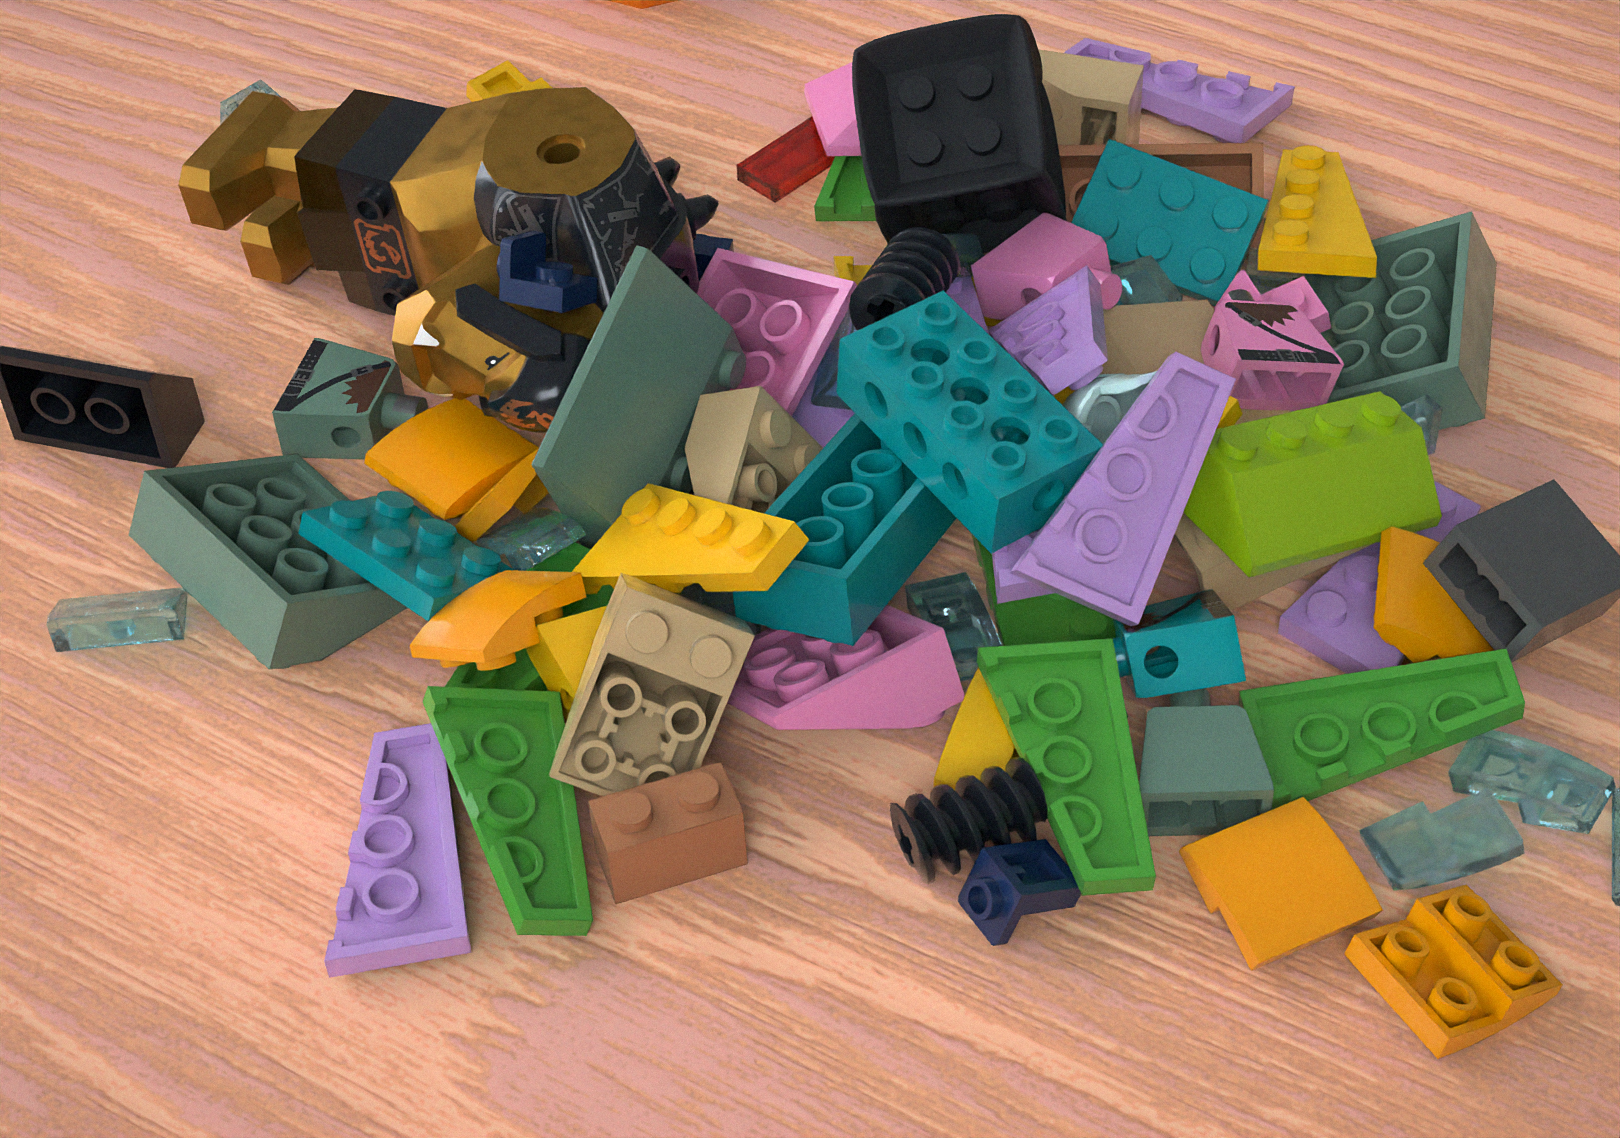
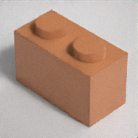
M722 762L588 801L596 854L615 904L748 864L743 811Z

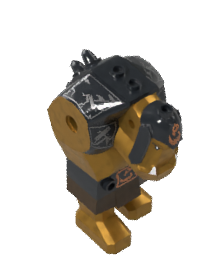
M587 87L544 88L513 92L449 108L354 89L337 108L300 111L286 98L252 91L182 165L178 184L192 224L228 231L249 215L244 221L240 242L252 277L289 285L313 262L316 270L338 271L349 302L395 316L392 345L401 373L422 390L441 397L463 400L470 396L478 395L484 416L497 417L520 430L536 433H547L636 245L648 248L697 294L699 280L693 240H696V231L705 226L714 217L719 205L718 200L708 194L685 199L682 193H677L672 186L678 178L680 164L671 157L653 162L634 128L612 105ZM529 231L544 232L546 234V262L568 263L573 265L574 274L597 278V302L559 313L499 301L500 278L497 274V259L502 239Z

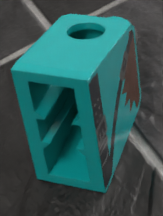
M1213 589L1147 605L1138 625L1129 626L1113 619L1116 638H1113L1119 675L1120 678L1125 677L1136 698H1149L1246 681L1235 617ZM1159 646L1156 651L1146 655L1151 648Z

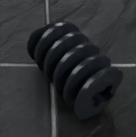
M923 227L906 228L894 235L851 294L849 313L856 330L858 331L941 291L947 292L959 274L960 260L955 247L937 231Z
M1015 757L1006 764L1005 771L999 766H990L981 773L980 780L973 775L960 777L956 782L955 790L945 784L935 786L930 793V800L923 794L915 793L907 798L904 809L897 803H890V816L895 836L907 862L911 867L915 868L926 884H931L935 881L934 861L940 859L952 875L960 873L961 870L959 851L965 849L975 863L981 849L985 847L986 841L991 840L994 846L1011 844L1010 833L1013 831L1017 832L1023 842L1037 840L1035 823L1046 822L1048 819V808L1044 791L1031 766L1023 758Z

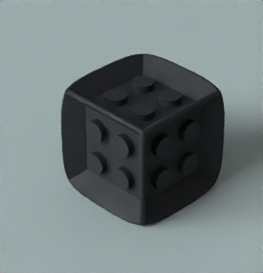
M994 14L958 19L886 35L861 45L854 50L852 87L860 150L868 188L875 204L876 221L887 244L894 235L906 228L923 227L935 230L946 237L957 250L958 257H967L990 252L1044 212L1067 221L1065 190L1056 130L1049 99L1042 83V61L1031 27L1023 17L1011 14Z

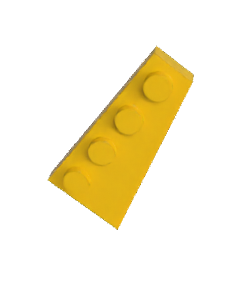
M1312 145L1299 146L1293 150L1283 149L1258 248L1257 270L1376 278L1377 255L1339 152H1325L1324 149Z
M647 483L643 489L635 492L626 500L621 510L622 514L572 572H581L586 594H597L602 585H611L614 589L620 573L655 584L657 587L673 593H681L684 587L690 586L693 583H699L706 592L768 591L807 544L809 539L794 521Z

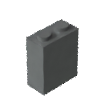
M1555 479L1457 524L1423 562L1425 567L1494 650L1507 648L1511 663L1602 616L1620 598V555Z

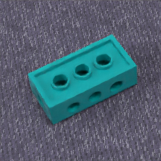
M941 291L840 339L836 394L991 554L1042 528L1103 446L1079 420L945 291Z

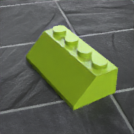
M1381 391L1216 429L1183 511L1248 577L1381 542V531L1391 526L1410 532H1418L1436 527L1442 517L1422 427L1401 410L1397 401L1384 395Z

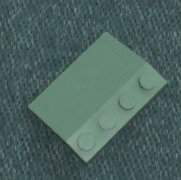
M1472 211L1371 240L1377 255L1376 278L1305 273V279L1329 313L1331 328L1320 334L1344 363L1327 403L1381 391L1384 395L1397 401L1401 410L1422 427L1423 433L1449 427H1459L1469 422L1485 419L1497 262Z
M636 245L531 464L581 545L592 549L622 514L621 510L626 500L635 492L643 489L647 483L684 493L691 491L693 487L685 453V444L699 397L703 394L729 391L731 388H737L742 381L746 368V356L743 353L733 327L648 248Z
M298 454L144 471L129 536L269 670L286 669L292 665L323 660L407 609L406 606L298 534L303 511L331 506L335 501H350Z

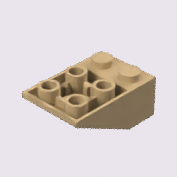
M1038 49L1043 68L1042 83L1051 106L1058 145L1107 144L1109 139L1121 144H1139L1144 65Z
M762 386L700 395L685 444V453L695 496L760 513L766 512L823 449Z
M620 573L596 632L549 772V777L597 795L606 796L700 768L755 637L746 621Z

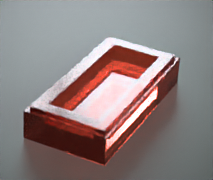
M812 116L737 164V180L776 203L831 167L835 156L826 155Z

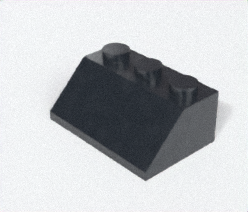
M0 345V400L14 440L164 468H174L178 465L205 422L193 378L68 355Z

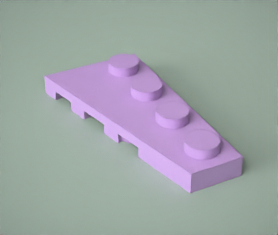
M1178 352L1168 356L1009 573L1129 626L1138 625L1236 379Z
M1434 481L1442 514L1441 520L1436 527L1414 533L1441 543L1457 524L1478 515L1481 506ZM1380 542L1340 559L1280 616L1278 634L1346 674L1401 665L1407 657L1395 646L1387 644L1373 628Z
M432 724L374 733L360 796L362 810L357 831L352 832L348 851L350 865L345 887H340L335 912L338 920L333 940L328 941L324 960L329 978L472 953L449 767Z

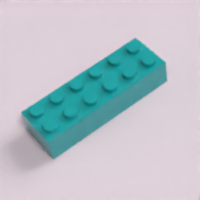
M854 414L764 513L794 521L808 537L809 541L768 591H733L736 617L775 630H786L821 638L831 643H843L854 646L957 518L882 440Z

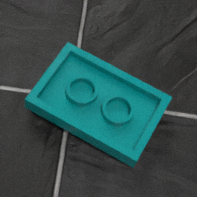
M1109 139L1071 223L1103 238L1107 245L1111 266L1194 299H1207L1215 307L1235 276L1240 272L1268 209L1269 200Z
M382 491L377 496L359 500L335 501L331 506L303 511L298 532L300 536L427 621L452 599L473 585L505 570H514L503 563L496 552L478 547L458 534L456 527L451 523L435 519L415 506L414 501L409 496L400 492Z

